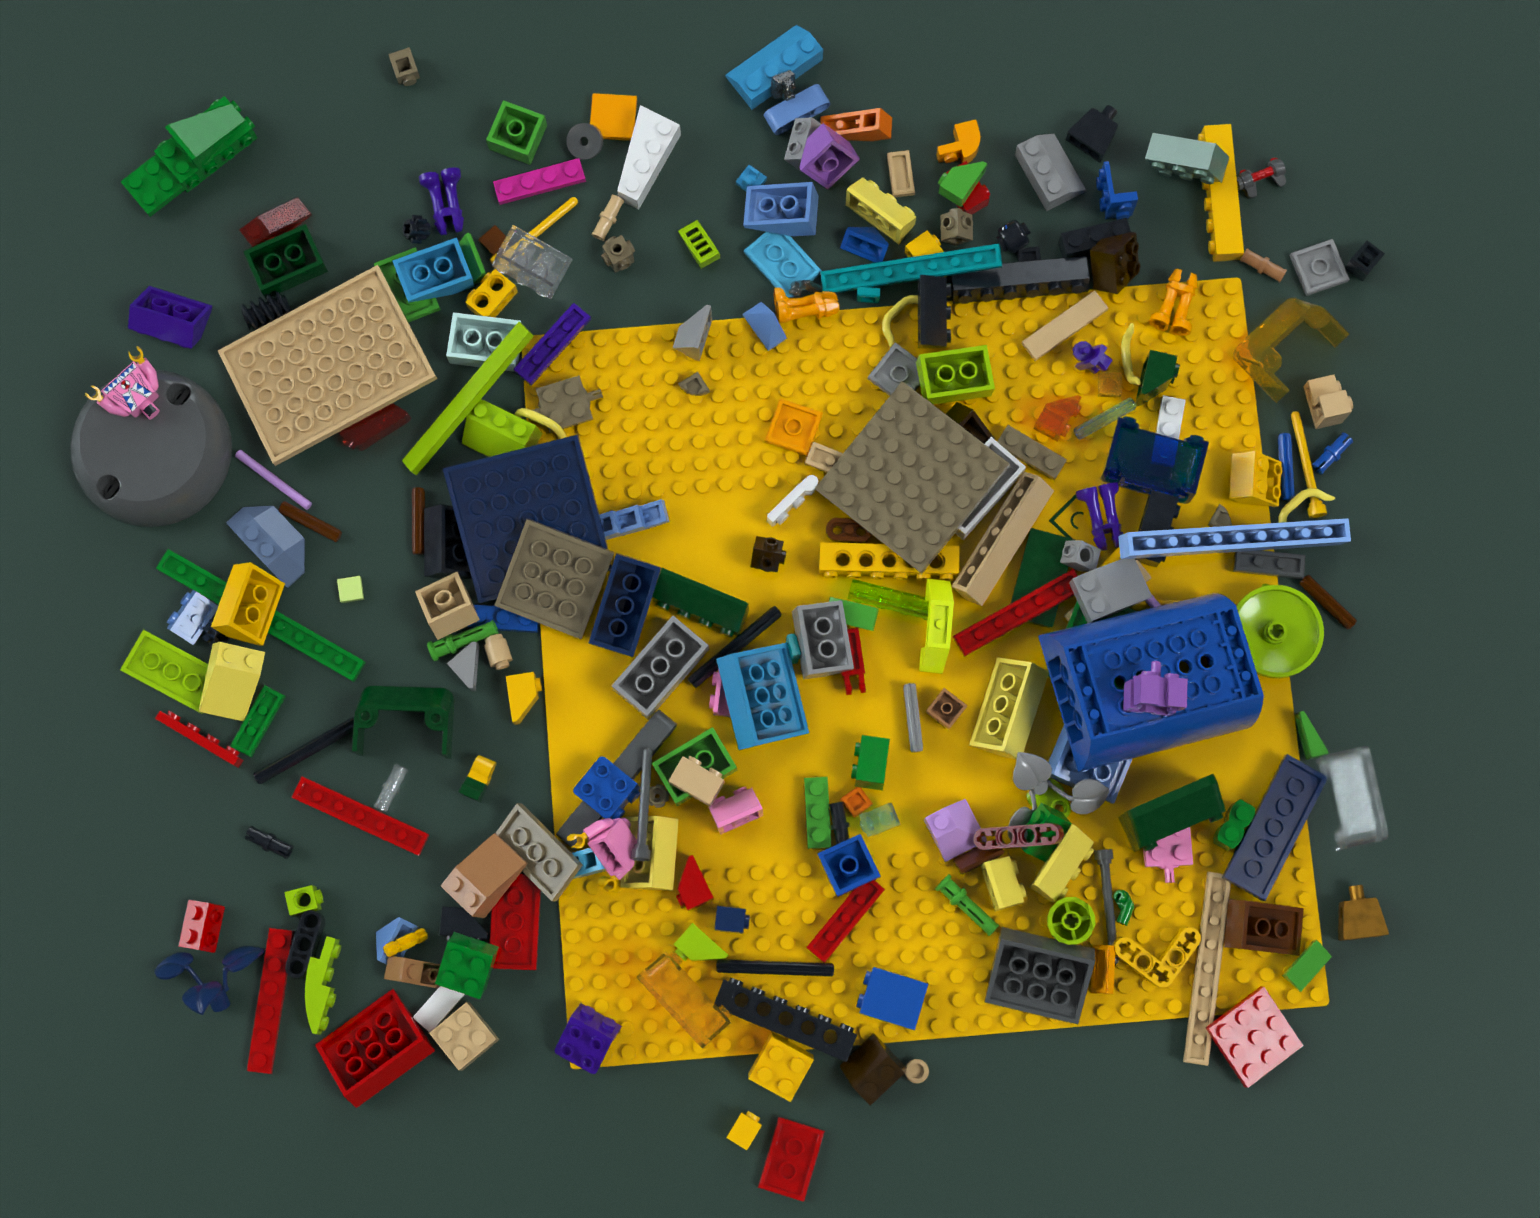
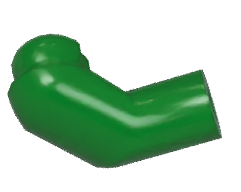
M1117 890L1113 896L1120 909L1116 922L1127 926L1134 910V903L1128 892Z

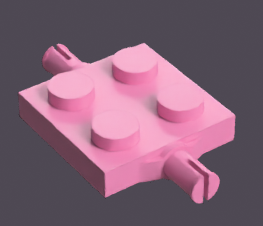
M1190 827L1157 841L1158 846L1145 852L1143 848L1144 866L1164 869L1165 883H1175L1174 868L1193 865Z

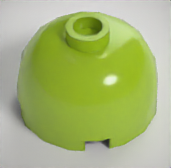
M1065 897L1058 900L1050 908L1047 915V927L1050 934L1058 942L1066 945H1077L1086 941L1092 934L1095 927V915L1091 906L1077 897Z

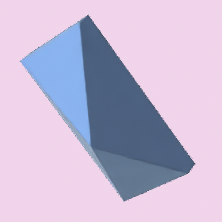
M762 302L742 314L768 351L787 339L775 314Z
M398 917L376 932L377 960L387 965L388 957L383 947L389 942L396 941L400 937L415 932L419 926ZM406 950L398 952L393 956L403 957Z

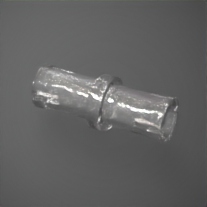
M397 764L394 765L389 778L382 784L383 789L373 805L375 808L386 813L388 812V808L395 795H398L400 792L399 787L406 773H408L407 769L399 767Z

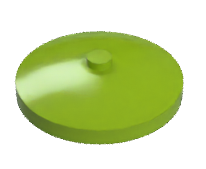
M1268 585L1253 590L1237 604L1236 607L1258 675L1275 679L1291 677L1302 672L1316 659L1324 640L1323 621L1315 604L1302 592L1288 586Z

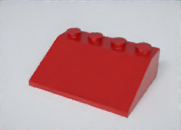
M394 989L387 992L315 1045L343 1096L356 1108L435 1051L427 1036Z

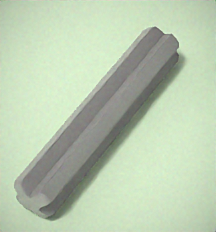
M908 683L904 685L903 690L910 751L916 753L923 751L916 684Z

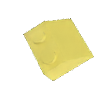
M1010 856L984 862L981 865L995 912L1024 902L1023 897H1026V892L1023 884H1018L1016 875L1019 874V870L1015 860L1011 861Z

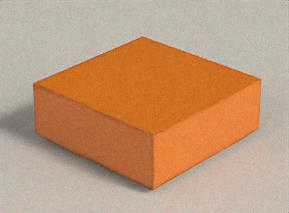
M861 787L854 788L840 799L841 802H844L845 808L853 819L873 805Z

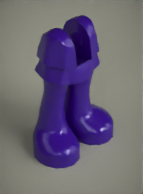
M452 167L441 171V178L448 201L447 208H444L439 174L436 172L421 174L419 182L421 186L429 190L434 210L433 218L436 221L434 225L440 235H447V225L444 217L449 216L453 218L452 222L456 233L463 230L464 218L462 217V210L460 209L457 197V183L461 178L460 169Z
M1118 482L1098 486L1108 524H1103L1096 486L1075 492L1076 498L1085 502L1088 507L1092 523L1091 532L1094 535L1093 540L1101 551L1107 550L1104 534L1111 533L1115 548L1119 547L1118 536L1123 534L1115 506V494L1119 491Z

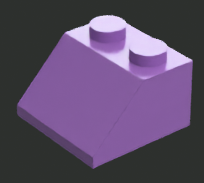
M823 123L807 138L799 168L803 173L826 189H829L860 158L849 141Z

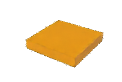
M592 94L590 124L600 130L603 139L631 141L636 123L637 96Z
M780 398L765 442L808 456L823 413Z

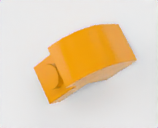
M976 119L954 125L953 135L955 142L937 147L936 156L938 163L944 161L945 163H951L958 158L961 159L962 163L965 161L969 163L975 158L980 144V131Z

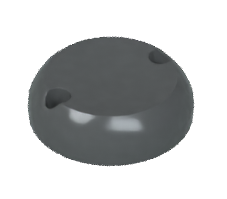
M156 370L159 384L156 392L159 397L153 404L160 410L156 417L149 420L143 412L136 418L132 415L122 417L110 414L97 404V400L89 399L81 409L71 435L70 454L72 467L77 481L86 496L94 505L109 516L121 522L140 527H159L174 524L199 512L213 499L223 485L232 458L230 427L217 401L196 382L180 374L165 370ZM108 382V383H106L105 385H103V386L100 388V392H101V390H102L103 388H105L110 382Z

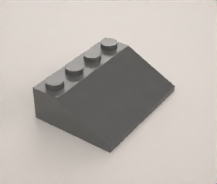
M1001 927L985 1003L1078 1024L1095 964V949L1081 945H1066L1058 942L1056 939Z

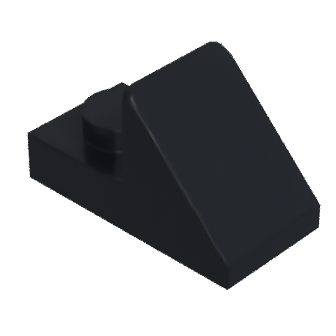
M1366 240L1350 259L1345 269L1359 280L1364 281L1385 253Z

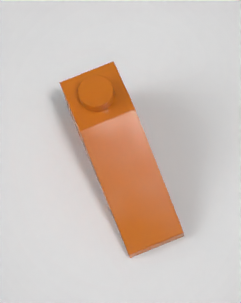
M881 108L821 116L820 119L821 124L824 123L846 140L877 141L891 139L892 117Z

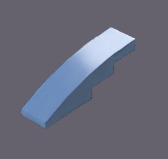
M662 499L641 506L634 505L619 511L612 510L600 514L606 540L670 522L665 501Z

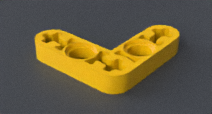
M1181 928L1159 960L1127 937L1115 939L1112 946H1115L1116 957L1153 985L1165 988L1174 981L1201 941V936L1195 928ZM1192 932L1193 934L1191 937L1194 940L1193 942H1187L1184 945V948L1188 949L1186 952L1183 948L1176 946L1177 943L1183 945L1186 941V937H1184V934H1190ZM1127 942V949H1129L1131 952H1135L1136 949L1138 951L1133 956H1131L1127 952L1120 953L1121 948L1119 947V944H1125ZM1174 950L1179 951L1181 954V960L1177 964L1171 963L1169 959L1170 953ZM1142 955L1146 956L1149 961L1148 966L1144 969H1140L1137 966V959ZM1153 967L1158 972L1163 973L1165 971V981L1160 980L1158 982L1159 977L1155 973L1150 972Z

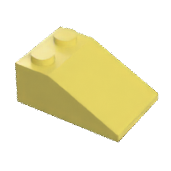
M224 642L213 643L198 712L244 722L261 675L265 652Z

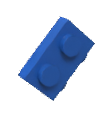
M1109 161L1104 162L1102 169H1099V177H1096L1097 190H1101L1102 198L1099 199L1100 211L1104 212L1105 219H1128L1133 215L1138 201L1137 191L1114 194Z
M601 756L574 787L573 792L604 819L610 818L613 820L624 815L625 810L623 809L629 802L632 804L640 795L638 790L641 787L607 758Z

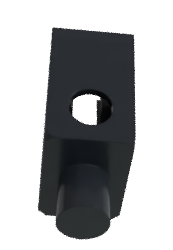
M1107 105L1102 112L1091 108L1069 129L1065 140L1101 163L1118 128V124L1113 121L1117 115V110L1110 105Z

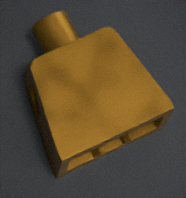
M1363 885L1349 886L1350 900L1339 902V941L1389 935L1378 899L1376 897L1365 899Z

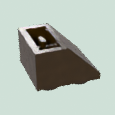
M1136 232L1103 238L1090 250L1094 290L1118 294L1138 275L1141 264L1138 259L1139 243L1137 242Z

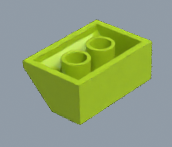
M481 399L466 417L462 444L490 457L537 445L543 433L536 425Z

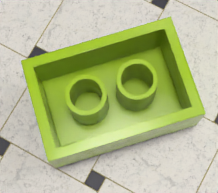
M987 345L919 354L916 366L922 397L933 405L989 397L995 390Z

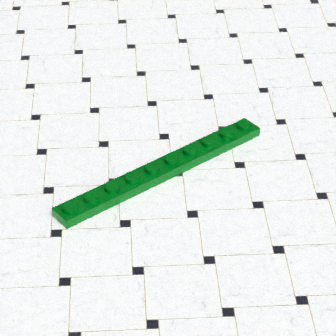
M167 549L156 567L158 571L197 591L219 605L227 584L224 580ZM275 611L268 630L270 635L355 682L366 663L364 660L280 612Z

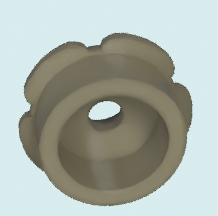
M663 785L651 786L649 805H654L656 808L663 807L665 802L669 800L668 791L665 790Z

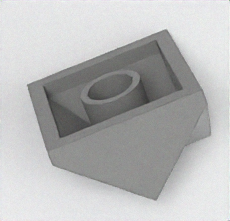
M710 305L704 306L680 325L674 341V349L696 361L701 359L713 320Z

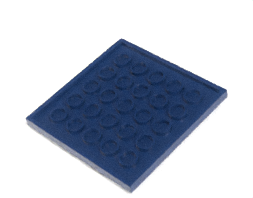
M579 434L443 468L479 603L497 599L527 519L608 549ZM611 561V564H610V567H609L608 571H611V569H612V566H613L612 561Z

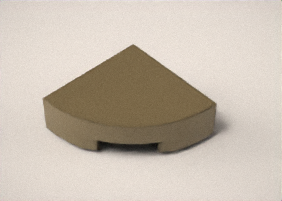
M698 372L678 383L679 387L690 395L702 396L710 393L709 388Z
M1221 504L1218 505L1208 526H1232L1228 511Z

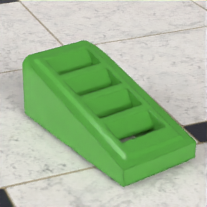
M1301 711L1295 714V722L1305 758L1310 760L1329 754L1306 713Z

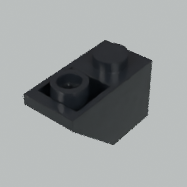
M442 906L439 935L446 936L445 941H448L454 932L481 941L483 939L490 940V934L476 917L471 916L464 908Z

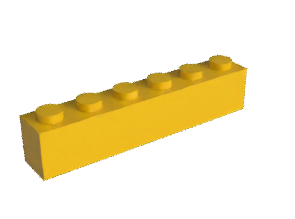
M1231 124L1206 125L1203 127L1201 134H1198V140L1216 143L1229 156L1222 183L1206 184L1202 182V188L1206 190L1207 198H1204V209L1209 214V219L1206 220L1207 233L1211 234V241L1208 242L1209 254L1213 255V262L1240 260L1244 254Z

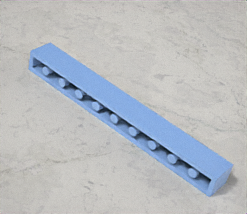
M1349 518L1127 532L1118 536L1121 559L1334 546L1351 542Z

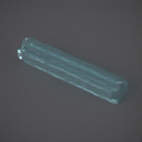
M1128 398L1075 427L1073 430L1075 436L1081 440L1135 410L1136 404L1134 400Z

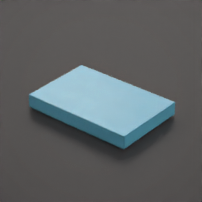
M765 232L744 249V254L775 288L781 287L788 298H793L817 278L822 271L793 238L788 235Z

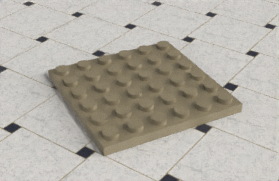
M902 381L815 487V490L922 574L1010 467V463Z

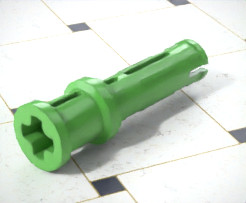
M491 620L488 623L457 635L449 634L436 642L429 641L427 646L432 659L438 661L439 657L449 653L456 654L459 648L499 632L496 623Z
M950 874L937 885L935 890L943 893L950 900L949 903L951 905H957L988 936L998 928L999 924L966 895V889L960 888L951 879Z

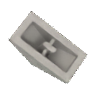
M471 642L447 663L471 691H476L479 659V644L477 642Z

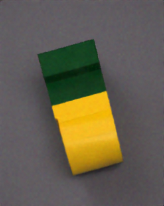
M478 755L458 792L477 802H481L492 778L496 762Z

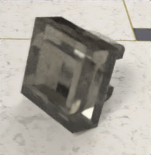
M791 70L772 77L771 96L775 100L781 97L786 101L795 98L793 94L794 89H796L795 74Z

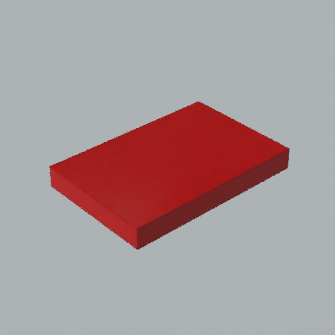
M779 1117L758 1188L804 1202L825 1131Z

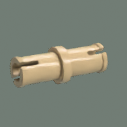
M611 195V199L604 212L601 211L599 215L600 219L591 234L592 236L601 241L605 240L612 224H615L617 221L616 216L624 203L622 198Z

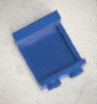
M873 967L872 971H867L863 981L867 988L865 994L859 995L856 1005L857 1008H860L859 1014L914 1031L928 983Z

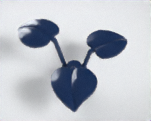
M244 946L229 952L222 960V964L225 966L223 968V985L216 981L203 984L189 966L194 960L193 956L186 952L175 953L165 958L154 969L157 978L167 980L187 970L198 985L191 987L183 994L182 1000L190 1010L201 1015L204 1014L209 1005L214 1012H220L230 1006V1000L226 993L229 990L227 983L228 971L237 972L244 969L265 951L259 947Z

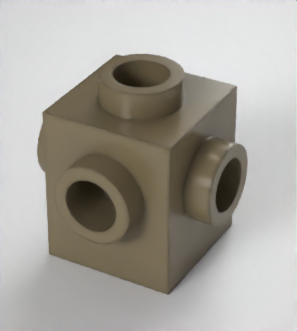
M953 208L948 213L940 215L941 241L955 246L973 241L972 214L964 212L960 208Z
M620 235L605 241V244L602 246L604 254L601 256L607 267L611 265L616 273L627 269L634 263L633 253L635 249L630 240L625 241L623 236Z

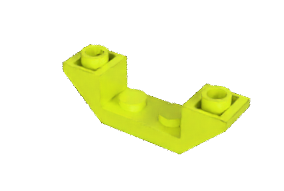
M927 579L925 602H929L925 647L921 648L919 671L942 674L950 650L954 607L951 581Z

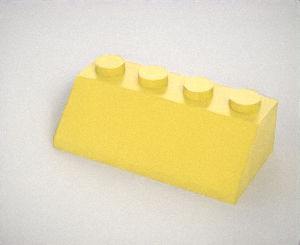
M997 657L969 745L1002 757L1017 759V753L1024 752L1049 672L1032 662Z

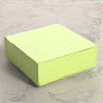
M361 576L337 579L341 603L364 600Z

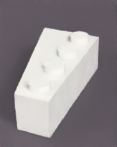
M641 105L617 190L618 197L622 198L624 203L638 210L681 136L679 124Z

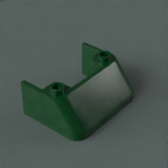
M366 687L361 693L354 714L352 752L358 756H363L365 729L376 725L379 710L425 712V723L431 730L443 731L442 755L446 759H451L455 702L453 694L445 688Z
M1211 774L1132 808L1118 818L1133 851L1144 848L1146 852L1157 847V841L1208 819L1210 823L1224 818L1222 813L1226 810L1214 774Z

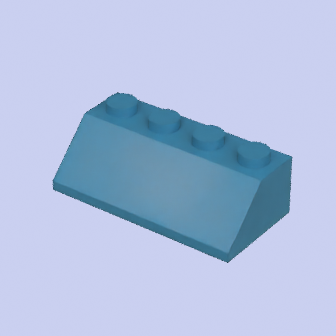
M795 25L731 70L725 77L751 110H753L823 60V48L810 32Z

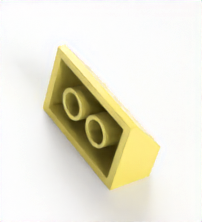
M862 177L849 186L846 191V206L898 245L914 227L916 222L915 213L910 208L899 205L896 198L891 194H885L879 190V186L872 180L867 181Z
M648 816L646 845H649L648 849L651 850L650 861H635L633 868L621 879V888L673 890L678 819ZM626 817L631 823L629 830L637 840L639 817Z
M1072 824L1029 888L1052 903L1056 902L1057 899H1063L1069 890L1065 886L1070 879L1074 881L1081 871L1078 866L1082 860L1087 861L1094 851L1091 848L1094 842L1077 826Z

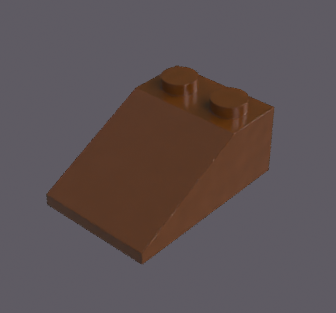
M1228 899L1224 947L1300 956L1304 908Z

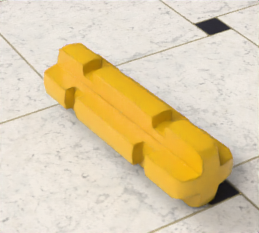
M420 928L413 933L396 939V941L387 943L383 950L387 957H391L398 952L400 953L426 941L428 934L424 928Z

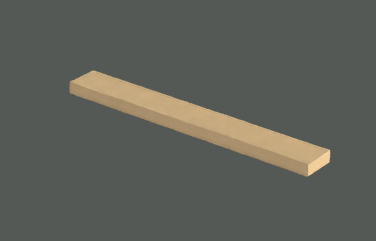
M1207 872L1199 932L1201 941L1197 948L1183 1062L1205 1066L1209 1064L1212 1040L1206 1027L1214 1022L1231 883L1222 878L1223 874Z

